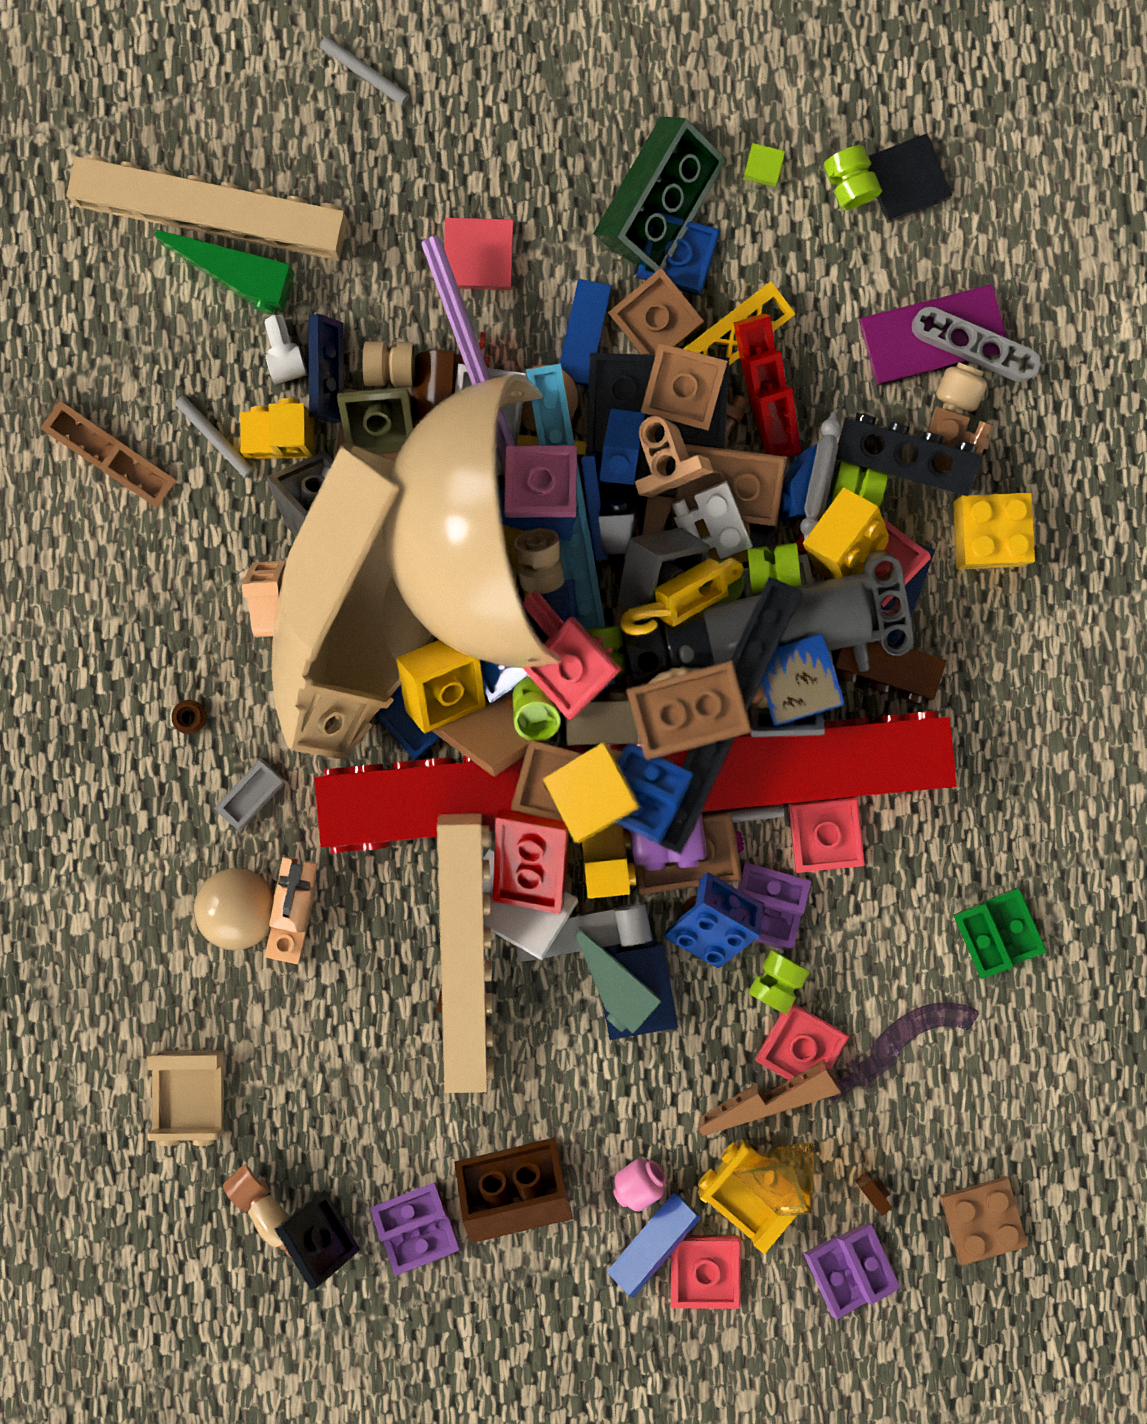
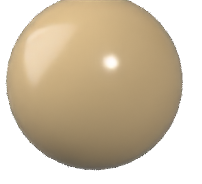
M229 868L219 871L203 883L195 898L194 917L197 927L202 935L217 947L227 950L250 948L261 942L270 932L269 921L274 903V893L261 876L250 870Z

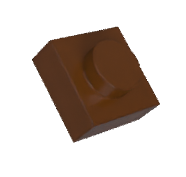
M865 1172L855 1180L881 1216L892 1209V1206L886 1200L891 1193L878 1177L872 1181Z

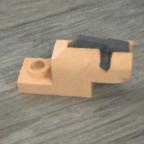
M283 857L269 921L271 929L265 958L300 964L315 897L312 894L318 864L307 861L300 865L297 864L298 858Z

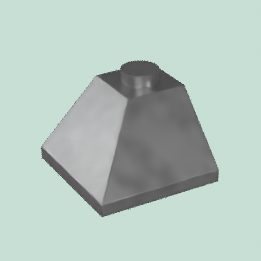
M326 451L267 476L268 485L285 525L295 537H297L334 462Z

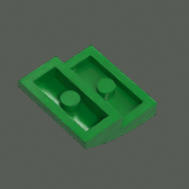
M1020 887L1003 892L953 915L981 979L1014 968V964L1047 953L1045 944Z

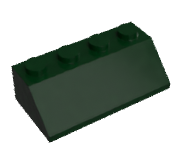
M660 116L593 234L614 253L638 266L642 264L650 272L655 273L660 268L664 271L668 264L667 255L669 254L670 258L672 257L679 245L676 240L683 238L688 229L685 225L695 217L727 159L686 118ZM655 211L682 218L684 222L682 225L666 222L665 218L661 214L655 213ZM651 226H653V231H652V233L650 234V233H649L650 228H651ZM671 240H673L672 244L670 245L668 251L665 254L667 244ZM646 241H653L652 249L648 257L643 252L646 245Z

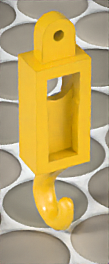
M709 558L654 589L656 603L634 607L623 614L621 617L622 630L630 635L647 634L657 628L658 623L656 620H651L644 625L632 623L640 619L658 616L672 627L682 623L729 596L728 585L741 577L743 573L742 563L733 558H729L721 563ZM708 582L707 586L699 590V587Z

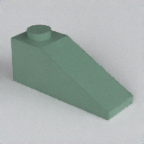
M579 928L576 932V938L605 1009L610 1013L606 1018L621 1032L627 1028L631 1033H634L661 1002L660 997L582 928Z

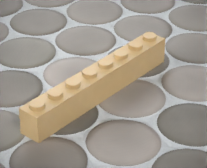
M88 155L87 158L75 156L66 194L70 201L80 208L340 261L348 225L344 211H341V208L334 204L321 203L320 206L307 204L308 202L305 199L296 196H288L287 199L274 197L273 193L262 189H255L254 193L248 192L228 182H222L220 186L208 183L206 179L194 175H188L187 179L176 177L172 172L160 168L154 169V172L146 171L131 162L123 161L121 165L108 163V160L97 155Z
M439 814L437 834L445 1093L487 1092V1079H494V1058H487V1047H493V1026H486V1014H493L492 993H486L485 982H492V960H485V948H491V927H484V915H491L490 893L484 894L483 881H490V860H483V847H489V825H482V814Z

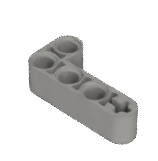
M644 902L632 903L570 915L544 958L582 951L576 938V932L579 928H582L602 947L616 944L630 946L652 941L646 904ZM516 946L519 962L539 959Z

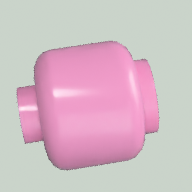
M638 1158L615 1174L614 1182L616 1188L613 1191L614 1196L621 1206H628L634 1211H643L664 1195L665 1174L655 1161Z

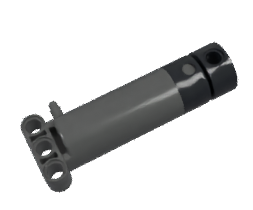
M876 550L866 557L864 573L795 587L802 590L803 594L779 644L781 646L822 633L828 651L853 646L855 660L858 663L860 672L870 669L867 643L878 641L889 654L894 656L907 653L913 645L914 637L900 562L889 552ZM882 561H889V572L884 576H876L875 568L877 564ZM760 595L711 605L674 627L661 620L662 630H659L658 625L656 629L647 634L630 635L624 632L635 687L649 684L659 673L668 672L671 668L697 667L704 669L729 662ZM895 595V605L889 610H882V600L886 596ZM657 617L636 621L632 624L644 625L651 620L657 621ZM895 629L902 630V636L898 642L893 644L887 643V636L891 631ZM646 651L653 652V654L647 658L640 657V655Z

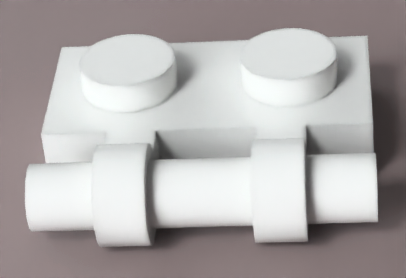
M727 480L694 494L698 504L696 508L689 510L685 499L672 503L676 514L674 520L677 528H683L710 545L709 549L715 547L720 559L753 547L752 540ZM700 519H704L710 534L704 538H700L694 523Z

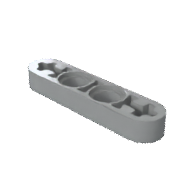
M925 307L917 313L912 321V332L919 340L1013 381H1028L1040 368V358L1032 349L938 308ZM927 317L933 318L932 324L935 327L942 329L945 323L950 326L944 333L943 339L938 336L942 330L932 328L927 332L924 330L925 324L920 320L925 321ZM956 329L964 330L969 337L968 344L962 347L955 345L951 340L952 331ZM984 344H996L1000 349V357L997 360L987 359L982 351ZM1011 351L1012 355L1009 359L1019 361L1022 358H1026V365L1031 369H1026L1021 373L1018 371L1019 364L1010 360L1004 366L1002 362L1008 356V352Z

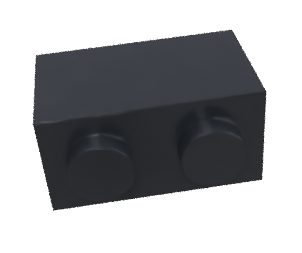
M612 483L604 487L598 516L603 555L627 553L629 538L641 536L643 513L641 496L638 493L636 484Z

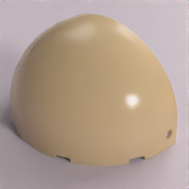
M521 374L485 380L460 390L437 405L419 422L401 448L391 470L389 480L400 487L383 520L384 547L392 576L404 601L417 619L433 635L455 650L479 660L512 668L561 663V657L545 647L537 638L523 611L506 554L499 513L495 463L496 429L499 409L505 405L543 398L542 392L528 378Z

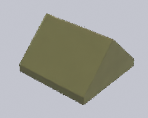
M407 387L337 393L345 443L349 442L375 453L399 452L411 432L415 429L412 397Z

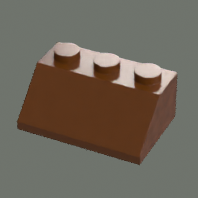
M555 1137L454 1162L462 1222L471 1244L573 1219L568 1189Z

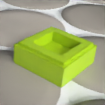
M752 143L743 180L776 188L785 151Z

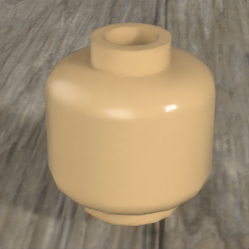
M959 362L957 367L947 368L936 392L937 398L945 402L943 408L963 414L964 410L969 412L977 410L987 388V381L982 377L984 372Z

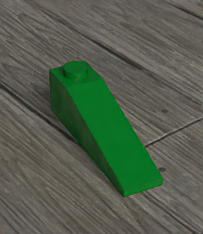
M156 230L155 237L163 247L253 304L255 310L266 314H273L274 310L285 311L295 275L290 264Z

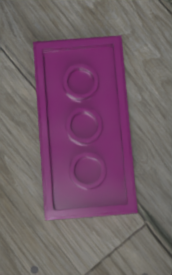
M993 285L860 318L859 324L876 386L956 366L958 362L962 364L969 362L915 337L911 327L912 321L917 313L925 307L938 308L1007 338ZM927 317L925 321L920 320L925 324L924 330L927 332L932 328L942 330L938 336L943 339L944 333L950 326L945 323L942 329L935 327L932 324L933 318ZM956 329L951 333V340L955 345L962 347L968 344L969 337L964 330ZM984 344L982 351L986 358L1000 354V349L996 344Z

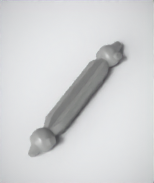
M832 412L830 417L821 426L823 437L817 445L804 506L806 518L803 519L800 525L804 541L825 512L838 450L836 438L842 432V425L838 420L837 412Z

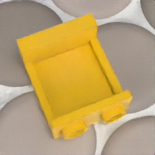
M741 1139L737 1145L732 1142L721 1155L723 1162L715 1171L709 1169L702 1176L698 1183V1186L701 1187L698 1190V1194L703 1202L711 1204L747 1235L758 1250L765 1254L810 1200L801 1188L744 1139Z

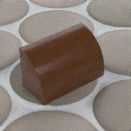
M434 350L421 352L416 355L413 395L414 424H419L430 411L454 394L457 362L455 351Z

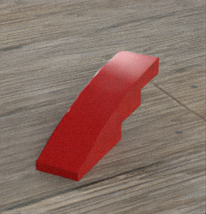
M763 313L734 322L747 392L765 453L786 457L801 453L792 388L786 385L782 354L775 349L771 316Z

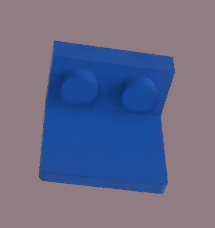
M707 872L700 878L696 905L665 930L664 938L712 966L720 968L760 937L764 905Z

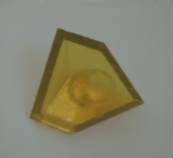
M813 1143L779 1146L734 1169L732 1172L779 1216L810 1214L812 1212Z

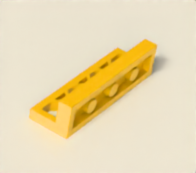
M770 281L683 349L707 355L708 347L714 343L728 345L726 357H730V366L740 358L739 351L732 354L733 346L738 347L737 341H734V322L747 319L755 311L756 316L762 313V306L771 299L775 301L784 314L775 322L771 321L773 332L796 314L773 282ZM729 332V339H728V340H727V339H720L721 337H723L725 334H727V333Z

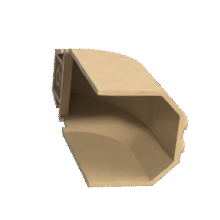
M349 442L341 446L289 552L276 611L272 642L274 699L287 746L293 751L343 760L373 726L369 721L379 709H387L394 701L390 696L401 685L396 657L428 645L435 638V635L413 614L400 594L392 576L384 547L383 520L400 487L389 480L395 460Z

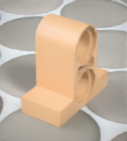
M656 416L648 417L643 421L639 429V437L652 475L635 481L639 495L652 498L713 472L708 458L699 455L689 458L680 430L676 424ZM663 426L665 430L664 437L657 443L655 433L658 428ZM674 458L676 462V468L674 472L668 476L666 473V465L671 459Z
M286 560L252 563L242 582L243 598L247 597L252 632L255 638L273 636Z

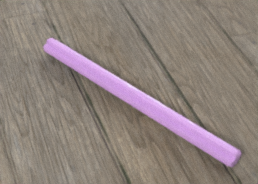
M438 236L429 237L422 241V247L472 385L491 379L442 241ZM500 408L496 429V452L505 474L506 446H515L503 410Z

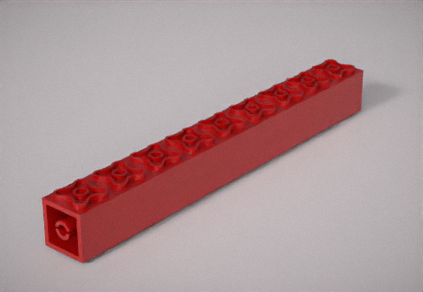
M938 711L876 717L875 724H869L868 717L824 721V735L752 737L751 733L740 735L734 741L703 811L957 787L950 716L939 717ZM640 739L639 743H631L642 749ZM607 744L610 750L621 752L627 746V744ZM589 745L558 747L580 754H585L589 751ZM689 749L660 758L673 760L674 765L681 767ZM463 756L464 763L452 764V759L449 757L393 762L392 770H383V764L323 769V776L314 777L320 848L330 847L331 854L384 849L390 847V841L438 837L437 824L439 814H482V825H489V832L495 831L496 816L499 809L522 813L511 810L525 757H522L495 777L466 756Z

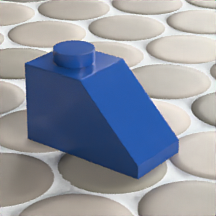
M611 408L603 446L599 481L635 485L641 452L639 429L645 420V413Z
M818 444L802 451L784 476L779 506L782 522L806 518L804 506ZM830 489L828 493L825 512L832 504Z

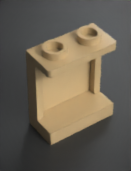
M224 1050L154 1051L147 1056V1070H152V1130L148 1133V1141H158L159 1146L178 1145L179 1141L193 1140V1145L195 1146L214 1144V1140H218L224 1134Z

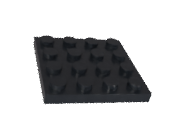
M590 353L586 454L599 452L600 461L602 462L603 446L611 408L641 412L656 355ZM715 357L726 360L727 365L709 430L675 421L671 422L679 428L684 444L725 449L730 357ZM645 414V420H646L648 417H653V416H652V415H649V414ZM663 426L658 428L655 433L657 443L664 437L665 430ZM642 444L637 480L652 475ZM674 458L671 459L666 465V473L668 476L671 475L676 468V462ZM603 481L604 487L614 483ZM676 488L657 496H676Z

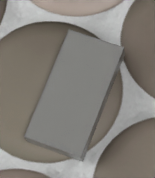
M260 758L214 809L240 832L287 780L263 758Z

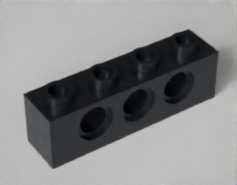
M859 412L856 413L855 418H845L838 442L836 459L968 497L972 494L984 456L983 453L976 452L978 445L957 440V444L954 446L942 442L944 438L942 435L923 431V435L918 436L909 433L910 427L907 425L890 422L889 427L875 424L877 417ZM874 433L881 435L885 441V447L880 453L871 451L868 446L869 437ZM912 443L918 448L919 455L915 462H907L902 458L901 449L904 444ZM940 452L947 453L952 458V468L947 472L938 470L934 464L935 457Z

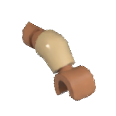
M244 1164L224 1182V1192L241 1211H248L259 1235L271 1247H279L281 1250H285V1253L290 1257L274 1230L289 1215L271 1195L266 1196L270 1190L264 1179L258 1180L252 1173V1170Z

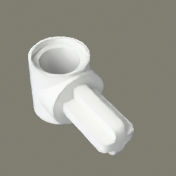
M273 315L265 319V327L271 349L267 351L268 354L265 356L273 383L276 385L308 376L300 346L291 343L284 317L282 315Z

